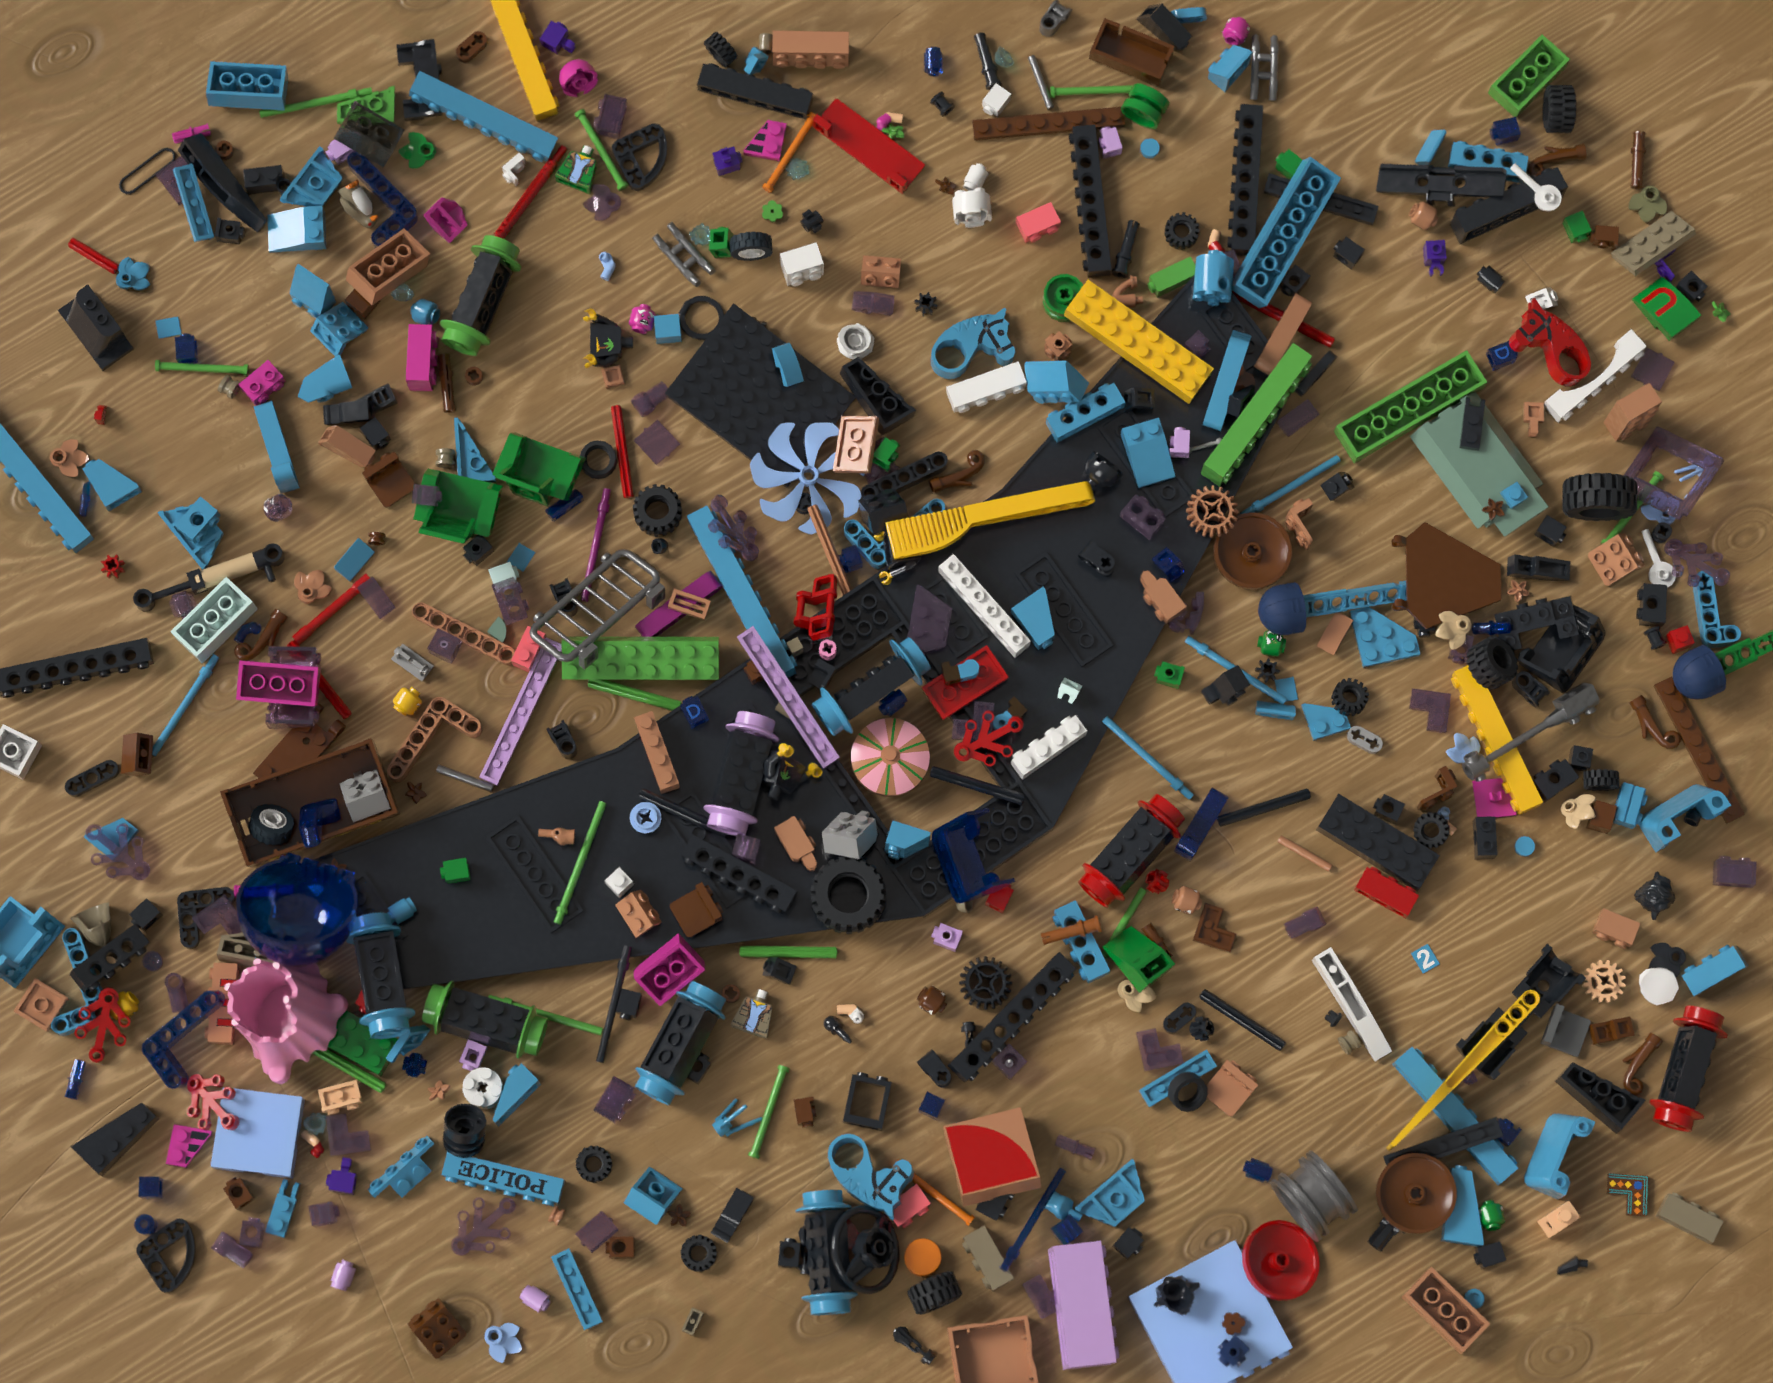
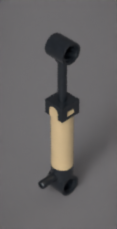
M271 543L263 549L209 568L187 572L189 581L154 593L144 588L139 589L134 593L133 601L138 609L147 612L154 608L155 600L189 588L197 595L208 591L207 588L218 585L226 577L229 580H233L261 569L265 570L268 582H274L276 578L272 566L281 565L284 562L285 556L279 545ZM277 551L279 554L276 558H269L271 552ZM142 597H149L147 603L140 604V599Z

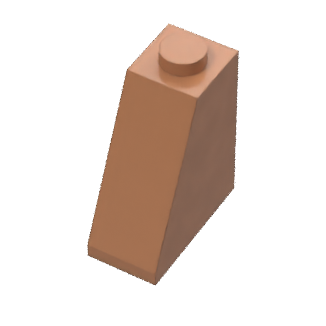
M337 425L327 427L318 442L319 445L359 467H366L375 458L373 455L376 451L375 449Z

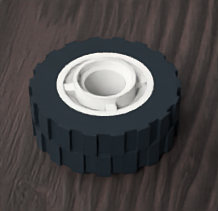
M745 232L734 235L730 238L731 257L743 261L765 259L773 253L772 237L762 232Z
M263 804L254 808L248 829L253 838L267 845H281L284 842L286 843L291 837L294 818H292V814L287 809L279 805Z

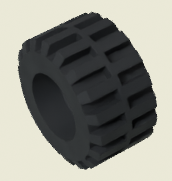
M1548 85L1544 92L1542 107L1544 128L1547 133H1571L1575 126L1577 111L1575 90L1572 85Z
M653 484L652 488H649V486L645 487V491H640L638 493L639 496L635 497V504H633L634 518L637 526L639 525L642 531L645 530L646 534L651 536L652 533L655 537H659V534L666 536L667 532L670 531L672 533L674 527L679 526V521L682 519L681 501L677 493L673 492L670 487L667 489L665 485L661 484L660 487H657V484ZM654 502H663L669 507V512L662 519H652L646 513L648 506Z
M1497 636L1487 637L1468 650V669L1477 683L1481 684L1484 688L1495 690L1513 680L1518 673V661L1514 651H1512L1509 644H1506L1505 640Z
M952 1271L930 1277L912 1286L907 1291L917 1315L937 1310L962 1296V1291Z

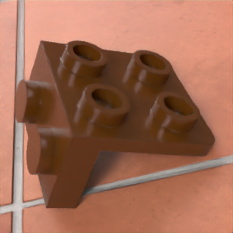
M395 452L384 454L379 462L369 464L362 472L364 479L385 508L395 504L416 489L415 482L405 470Z
M1447 766L1440 768L1435 775L1442 790L1421 800L1417 806L1418 810L1423 808L1426 811L1434 807L1438 800L1441 799L1444 802L1454 794V790L1457 788L1454 781L1456 777L1451 769L1448 770Z
M702 882L695 886V890L670 904L671 911L688 938L722 920L721 913H723L721 906L718 902L714 904L711 898L713 893L708 885L704 886Z
M439 1298L436 1301L430 1302L425 1310L420 1314L414 1315L410 1322L407 1323L416 1337L436 1359L440 1358L466 1336V1331Z

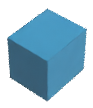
M679 314L654 316L657 344L682 342Z

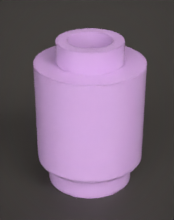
M342 1260L341 1263L337 1262L331 1278L332 1287L343 1291L350 1287L356 1270L353 1267L354 1263Z
M527 1285L520 1295L523 1303L538 1313L541 1311L545 1312L551 1303L549 1301L550 1296L535 1286Z

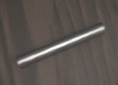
M1035 55L1029 56L1028 60L1046 108L1048 110L1052 109L1054 105Z
M438 765L436 770L438 773L492 792L494 787L491 783L442 765Z

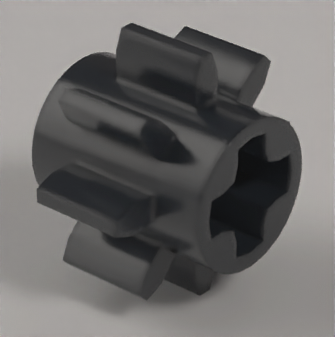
M808 209L802 213L803 219L800 220V223L806 232L813 231L815 234L822 229L821 224L824 221L817 210L811 212Z
M930 292L927 295L919 293L920 299L914 300V304L919 305L915 308V311H920L922 317L928 313L932 316V309L938 308V305L934 304L936 297L932 298Z
M1269 658L1264 663L1260 660L1259 665L1261 668H1255V672H1259L1257 679L1262 678L1265 680V683L1269 679L1275 681L1276 677L1274 674H1279L1280 670L1275 669L1277 662L1272 663ZM1268 668L1271 669L1270 673H1269V672H1267V673H1264V672H1263L1264 669H1268Z
M1203 1016L1195 1017V1022H1191L1189 1028L1190 1034L1195 1040L1207 1041L1209 1036H1212L1214 1033V1025L1209 1018H1204Z

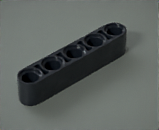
M940 451L932 453L865 485L861 490V499H863L866 492H873L875 495L881 493L884 490L882 485L886 483L892 486L891 489H895L897 493L944 472L947 468L948 458L945 453ZM942 459L944 464L937 466L934 464V460ZM919 467H924L927 471L924 474H919L916 470ZM906 475L909 477V481L902 482L899 480V477Z

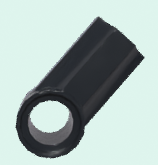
M1384 1217L1380 1221L1379 1227L1367 1241L1380 1252H1382L1392 1237L1396 1236L1400 1231L1389 1224Z

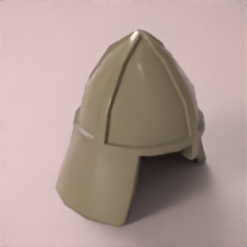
M109 902L86 909L70 918L86 939L94 945L104 947L109 942L112 930Z

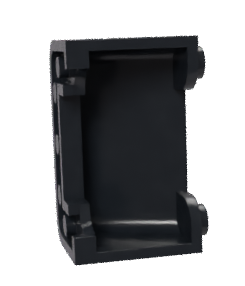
M1574 605L1580 631L1579 635L1560 639L1556 624L1550 625L1533 649L1529 647L1523 649L1517 659L1521 666L1562 693H1566L1604 640L1606 633L1598 616Z

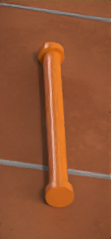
M809 112L807 115L808 119L768 182L763 184L762 188L767 192L772 193L774 190L773 186L812 127V119L816 116L813 112Z
M914 1173L913 1183L917 1184L930 1196L964 1220L967 1226L971 1224L975 1218L974 1215L970 1216Z

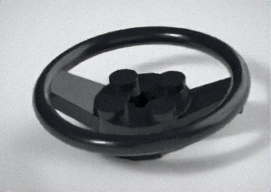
M855 1206L847 1210L837 1221L831 1240L832 1258L840 1278L852 1290L862 1294H875L885 1289L893 1280L900 1259L899 1241L892 1221L888 1220L884 1213L870 1206ZM863 1213L875 1217L876 1220L873 1227L864 1229L858 1234L855 1244L852 1246V1253L855 1256L848 1266L844 1268L839 1251L840 1235L844 1225L851 1217ZM890 1264L888 1273L878 1284L863 1286L857 1283L873 1269L886 1267Z

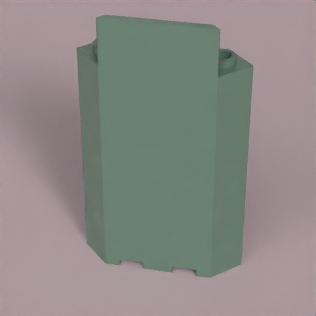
M1474 392L1462 398L1453 407L1450 406L1438 414L1431 422L1428 421L1410 435V438L1476 528L1479 529L1483 526L1488 528L1494 523L1505 537L1547 509L1548 505L1542 499L1538 490L1543 485V482L1486 405L1484 408L1479 451L1459 448L1466 397H1470L1469 405L1480 406L1481 399ZM1515 482H1518L1528 498L1510 509L1500 493ZM1489 498L1495 503L1503 501L1501 509L1504 512V516L1496 515L1492 521L1489 519V513L1481 510L1489 506Z

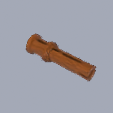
M1098 915L1089 920H1078L1077 924L1041 933V937L1043 938V944L1046 945L1078 935L1086 937V934L1097 931L1101 933L1102 929Z

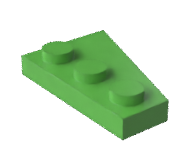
M395 86L389 87L384 91L373 92L365 97H357L338 103L337 124H395Z

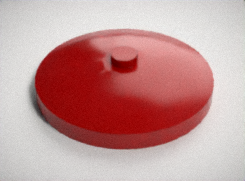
M1284 1220L1269 1221L1254 1229L1245 1241L1242 1252L1243 1268L1249 1282L1262 1295L1273 1300L1288 1301L1302 1296L1314 1285L1319 1273L1318 1251L1311 1237L1298 1225Z

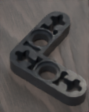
M220 887L185 891L179 894L177 906L180 940L185 948L194 949L200 941L197 909L223 907L233 904L235 896L232 889ZM226 891L229 895H231V897L228 898V901H225L223 898H218V903H215V892H217V896H223L224 892ZM210 894L212 896L211 902L203 904L201 902L202 895ZM194 895H197L199 905L192 901L186 906L182 903V900H185V896H188L189 899H196ZM187 915H191L194 918V922L189 926L183 924V919ZM195 928V931H191V936L195 940L189 945L185 941V939H188V932H184V929L191 930Z

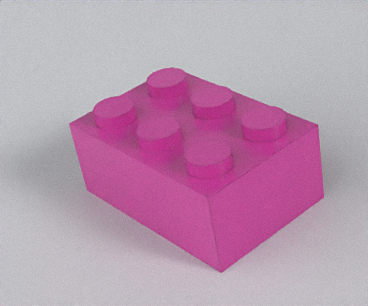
M409 324L406 382L410 391H433V385H436L437 375L435 374L434 367H437L438 357L435 348H438L439 339L432 325Z
M678 933L633 970L634 980L661 1006L674 996L677 991H680L705 971V962Z

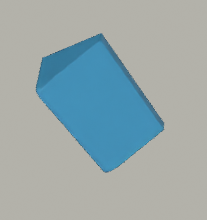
M1446 130L1431 131L1415 159V163L1418 165H1430L1445 138Z
M358 538L337 562L334 569L351 582L375 552Z
M1257 701L1255 714L1258 716L1294 720L1296 708L1293 705Z

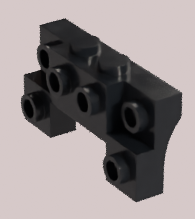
M435 39L396 44L398 66L414 65L415 79L419 71L439 80V75H442L441 63H437ZM412 99L403 100L405 121L443 116V112L433 111L428 107L429 105L423 102L420 104Z
M1571 595L1547 601V598L1535 600L1536 604L1528 606V602L1516 605L1517 609L1494 614L1499 632L1498 636L1500 639L1505 640L1506 644L1510 645L1512 651L1523 648L1520 637L1521 632L1556 624L1560 639L1580 634Z

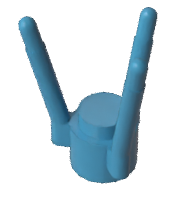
M734 1099L720 1116L714 1119L715 1122L712 1126L720 1137L723 1135L728 1137L734 1132L762 1121L763 1117L730 1129L732 1127L730 1121L747 1108V1105H744L726 1118V1114L738 1101V1099Z

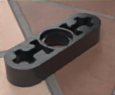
M1329 350L1299 383L1294 392L1303 397L1333 364L1337 356Z
M106 760L67 780L65 790L70 796L78 797L116 778L119 774V766L112 760ZM108 765L115 767L112 769V774H109V772L104 773L103 776L105 778L103 779L97 771L99 769L101 772L106 771ZM91 773H95L98 777L97 781L93 784L87 782V776ZM81 778L83 779V782L87 785V787L85 788L83 785L78 786V791L76 792L70 790L72 788V783H75L76 785L82 783L80 781Z

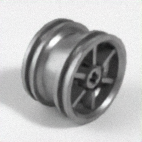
M1309 1151L1306 1153L1307 1158L1301 1157L1298 1160L1300 1168L1290 1176L1284 1173L1279 1174V1180L1273 1179L1270 1184L1280 1202L1298 1225L1314 1241L1318 1242L1321 1240V1234L1326 1236L1329 1233L1328 1224L1339 1216L1346 1220L1350 1217L1349 1212L1354 1214L1358 1210L1351 1195L1335 1173L1317 1154Z

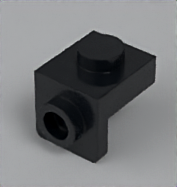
M1338 472L1320 485L1330 501L1355 488L1352 484V477L1345 472Z

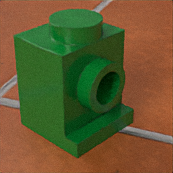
M718 227L717 229H710L709 251L715 258L731 257L730 238L733 237V233L729 228Z
M885 437L874 452L872 462L889 472L891 462L894 463L899 456L898 448L900 444L894 439L889 440Z
M1162 661L1161 666L1157 665L1154 674L1157 677L1156 683L1179 689L1185 667ZM1167 670L1172 671L1173 675L1167 676L1165 672Z

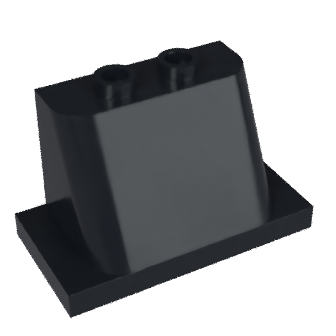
M88 284L77 292L73 300L58 310L102 371L134 350L122 329Z

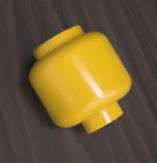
M402 687L393 698V703L395 704L393 708L404 716L407 714L413 715L422 704V700L419 697L421 693L413 687H410V689Z
M121 991L118 994L119 1000L117 1003L123 1012L131 1017L139 1009V1000L132 992ZM111 1009V1010H110V1015H111L114 1019L118 1020L119 1018H118L117 1015L114 1013V1011Z

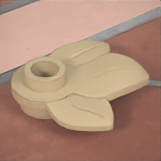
M1452 611L1440 613L1439 618L1443 623L1439 626L1435 635L1442 639H1450L1451 650L1461 647L1466 640V633L1471 629L1470 619L1464 615L1458 616ZM1461 621L1465 624L1464 628L1460 627Z
M1583 794L1576 799H1568L1562 804L1561 812L1566 817V823L1569 827L1578 829L1581 820L1595 818L1594 810L1590 806L1596 800L1593 795Z
M1124 980L1118 985L1119 996L1125 999L1127 1007L1134 1012H1141L1142 1003H1149L1156 999L1155 992L1151 987H1147L1139 993L1129 980ZM1126 986H1129L1131 988L1130 993L1126 992Z

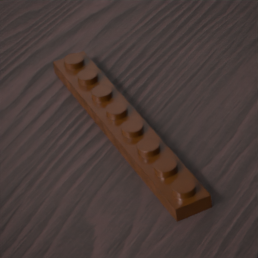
M1121 107L972 120L974 141L1072 132L1073 126L1095 125L1096 129L1125 127V118Z
M1671 676L1655 684L1654 688L1706 787L1722 792L1731 804L1721 814L1725 823L1728 824L1744 816L1743 809L1682 694L1677 690L1673 677Z

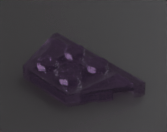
M917 585L908 637L916 643L923 654H926L932 650H940L946 647L952 608L922 586Z

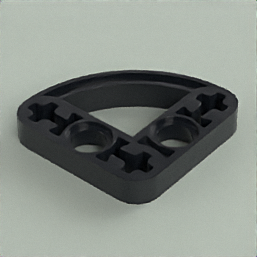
M650 124L616 140L612 144L613 155L630 188L634 191L643 190L652 184L664 168L667 158V141L663 128L659 124ZM651 130L659 131L658 136L651 135ZM643 133H646L649 141H646V137ZM641 137L643 139L642 144L634 145L632 143L633 138ZM626 141H629L630 147L632 149H629V146H627ZM659 142L657 161L651 171L644 176L633 154ZM617 146L624 147V152L617 151ZM626 161L634 163V167L630 170L625 169L623 165ZM635 173L638 180L642 179L640 185L634 183L632 174Z
M184 1219L172 1221L140 1242L136 1248L138 1257L162 1292L171 1293L181 1286L194 1265L196 1256L195 1237L189 1223ZM177 1223L185 1224L182 1233L180 1231L174 1233L176 1236L174 1239L172 1234L167 1231L169 1228L171 1231L177 1229ZM162 1233L168 1235V1242L164 1245L158 1243V1236ZM185 1237V1261L178 1275L174 1277L159 1253ZM152 1239L154 1241V1244L157 1247H159V1249L157 1250L155 1247H152L149 1250V1255H146L145 1253L141 1254V1252L143 1251L142 1247L144 1245L146 1247H150L151 1245H153L150 1242ZM156 1261L162 1264V1269L158 1273H154L151 1269V1265ZM165 1271H167L168 1274H165L164 1277L168 1281L172 1280V1283H170V1289H168L167 1287L163 1288L162 1285H164L165 1283L162 1278H159L158 1280L156 1278L158 1276L163 1275Z

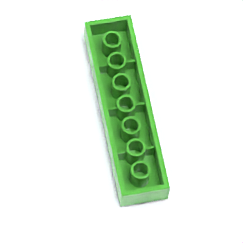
M1294 343L1290 346L1206 460L1201 472L1203 476L1219 487L1223 482L1225 484L1228 483L1233 475V468H1239L1246 455L1245 452L1250 453L1257 440L1256 437L1261 438L1268 425L1267 422L1272 423L1277 416L1278 407L1283 408L1288 401L1289 392L1294 393L1299 386L1300 377L1305 378L1310 371L1312 355Z
M1466 350L1338 424L1335 427L1334 433L1355 464L1436 417L1450 406L1453 407L1465 396L1484 389L1487 380Z
M566 636L577 645H580L587 638L586 636ZM599 637L593 643L598 647V658L585 670L579 666V656L572 661L562 662V679L719 680V637ZM562 639V653H571L575 648Z

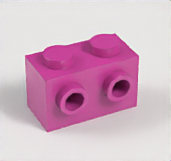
M267 360L244 379L239 386L257 406L259 403H265L271 393L279 391L284 386L285 379L272 363Z

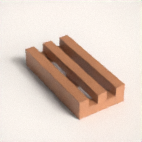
M674 589L668 608L705 621L711 601ZM676 595L705 604V607L676 598ZM675 602V603H678V604H681V605H684V606H687V607H690V608H693V609L702 611L703 613L701 614V613H698V612H695V611H692V610H689V609H686V608H683V607L674 605L673 603Z

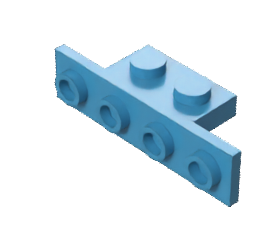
M428 1136L419 1139L410 1151L402 1154L400 1160L395 1165L389 1166L384 1175L379 1179H375L370 1184V1187L367 1189L370 1194L375 1198L390 1185L403 1198L432 1171L420 1156L434 1145L433 1141Z

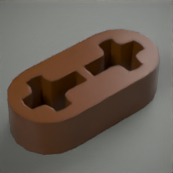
M476 31L464 40L456 49L458 60L468 63L484 50L488 43L486 35L483 32ZM475 38H482V43H476ZM468 50V56H461V51L466 52Z

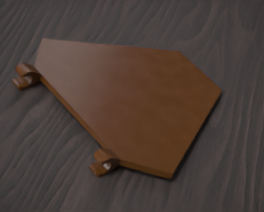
M1424 522L1408 537L1395 535L1394 539H1392L1391 545L1393 547L1405 546L1406 601L1395 599L1392 608L1394 611L1407 610L1425 629L1442 624L1443 622L1439 618V614L1442 612L1452 611L1458 616L1465 615L1502 600L1501 564Z

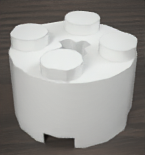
M976 188L974 191L958 190L955 192L952 204L956 225L964 223L965 227L983 226L986 220L991 221L990 196L988 193H985L984 188Z
M485 1067L472 1070L466 1075L462 1084L466 1100L471 1105L484 1110L493 1108L498 1104L504 1088L502 1080L496 1072ZM484 1084V1086L488 1085L486 1087L487 1091L485 1093H483L482 1091H478L480 1090V1085Z

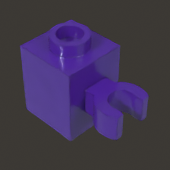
M551 20L540 37L541 46L555 54H558L561 48H564L569 53H573L576 48L574 46L575 43L567 39L569 37L568 29L561 22L555 23Z
M734 146L712 153L718 176L740 170V163L743 161L740 152H736Z
M1445 240L1426 241L1423 247L1424 266H1430V276H1433L1434 269H1438L1440 276H1442L1444 273L1442 265H1444L1447 258Z
M342 1158L341 1171L332 1170L331 1174L327 1175L326 1186H329L328 1190L354 1195L358 1175L350 1172L352 1163L350 1158Z

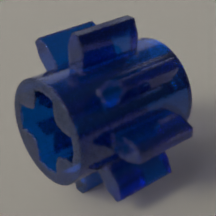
M412 1052L409 1057H404L402 1070H406L408 1076L418 1077L420 1073L425 1074L427 1060H424L422 1054Z

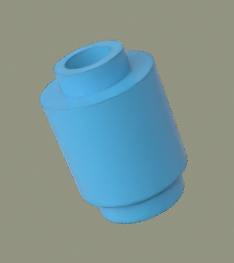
M408 897L388 907L389 912L387 913L391 915L392 923L396 922L398 925L413 916L417 909Z

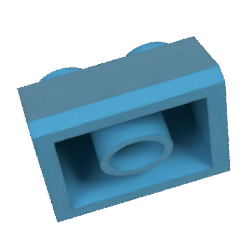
M1233 45L1230 49L1226 48L1220 55L1221 59L1217 63L1213 62L1209 67L1208 79L1226 92L1249 66L1252 51Z
M649 1166L631 1188L624 1204L657 1225L667 1213L682 1188Z

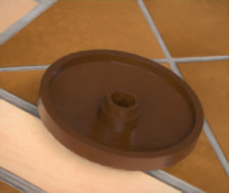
M1244 513L1235 516L1238 519L1237 522H1232L1234 525L1233 529L1228 528L1227 534L1221 530V537L1217 536L1214 543V560L1219 572L1227 581L1243 589L1257 590L1273 585L1284 575L1291 560L1292 547L1286 530L1275 519L1261 513Z
M1409 1153L1399 1156L1383 1169L1377 1181L1376 1201L1378 1208L1385 1220L1402 1232L1424 1234L1439 1228L1448 1220L1456 1204L1457 1189L1451 1172L1441 1161L1430 1155Z

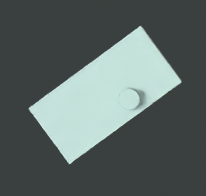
M226 577L170 632L203 664L258 608Z

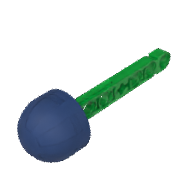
M1773 630L1751 640L1747 638L1717 653H1714L1705 645L1684 653L1678 658L1673 668V681L1677 690L1690 699H1705L1724 691L1726 688L1725 675L1757 661L1758 657L1773 650ZM1769 641L1770 644H1766L1762 648H1759L1758 645H1760L1761 642ZM1744 647L1749 650L1747 658H1744L1741 654V650ZM1727 655L1733 658V663L1730 666L1725 663Z

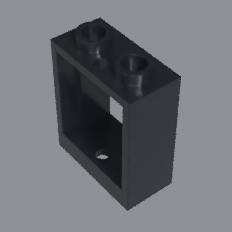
M857 1072V1075L852 1074L843 1123L882 1131L892 1082H888V1078L877 1076L876 1079L869 1078V1074ZM856 1082L885 1087L879 1120L850 1114Z

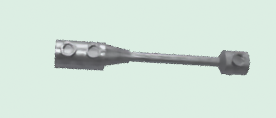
M1583 682L1552 701L1555 710L1543 722L1489 755L1484 756L1478 753V751L1466 754L1463 757L1465 762L1462 764V768L1467 777L1471 780L1475 779L1476 782L1486 779L1485 773L1490 770L1489 763L1547 728L1568 722L1575 724L1581 720L1579 715L1584 712L1586 715L1594 713L1596 711L1595 706L1600 702L1594 685Z

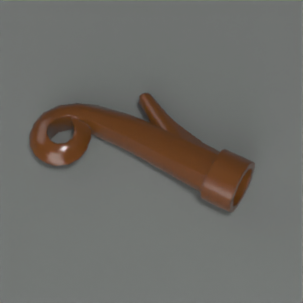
M1580 144L1572 148L1545 146V150L1552 153L1532 160L1528 165L1527 171L1529 176L1534 175L1536 177L1545 170L1543 164L1587 159L1585 145ZM1536 167L1540 172H1534L1533 169Z
M972 450L968 453L967 460L972 467L928 480L932 492L936 494L950 487L972 486L971 482L964 480L972 477L983 468L985 464L983 453L979 450ZM973 456H977V457H978V459H979V462H978V463H976V462H974V461L972 460V457H973Z
M274 609L270 615L269 622L253 649L247 643L241 642L234 649L235 656L243 661L252 660L262 652L267 644L268 651L272 653L278 630L288 617L279 610ZM246 648L248 654L242 655L240 649Z
M1643 695L1630 701L1629 704L1639 718L1643 739H1646L1648 730L1655 741L1664 748L1673 749L1680 744L1681 737L1678 732L1670 730L1664 736L1661 734ZM1671 735L1675 738V741L1672 743L1667 742L1668 737Z
M1651 1032L1640 1048L1622 1060L1623 1063L1632 1061L1625 1073L1623 1087L1635 1096L1642 1093L1644 1085L1639 1079L1633 1078L1650 1055L1663 1043L1661 1038ZM1630 1083H1636L1638 1089H1632Z

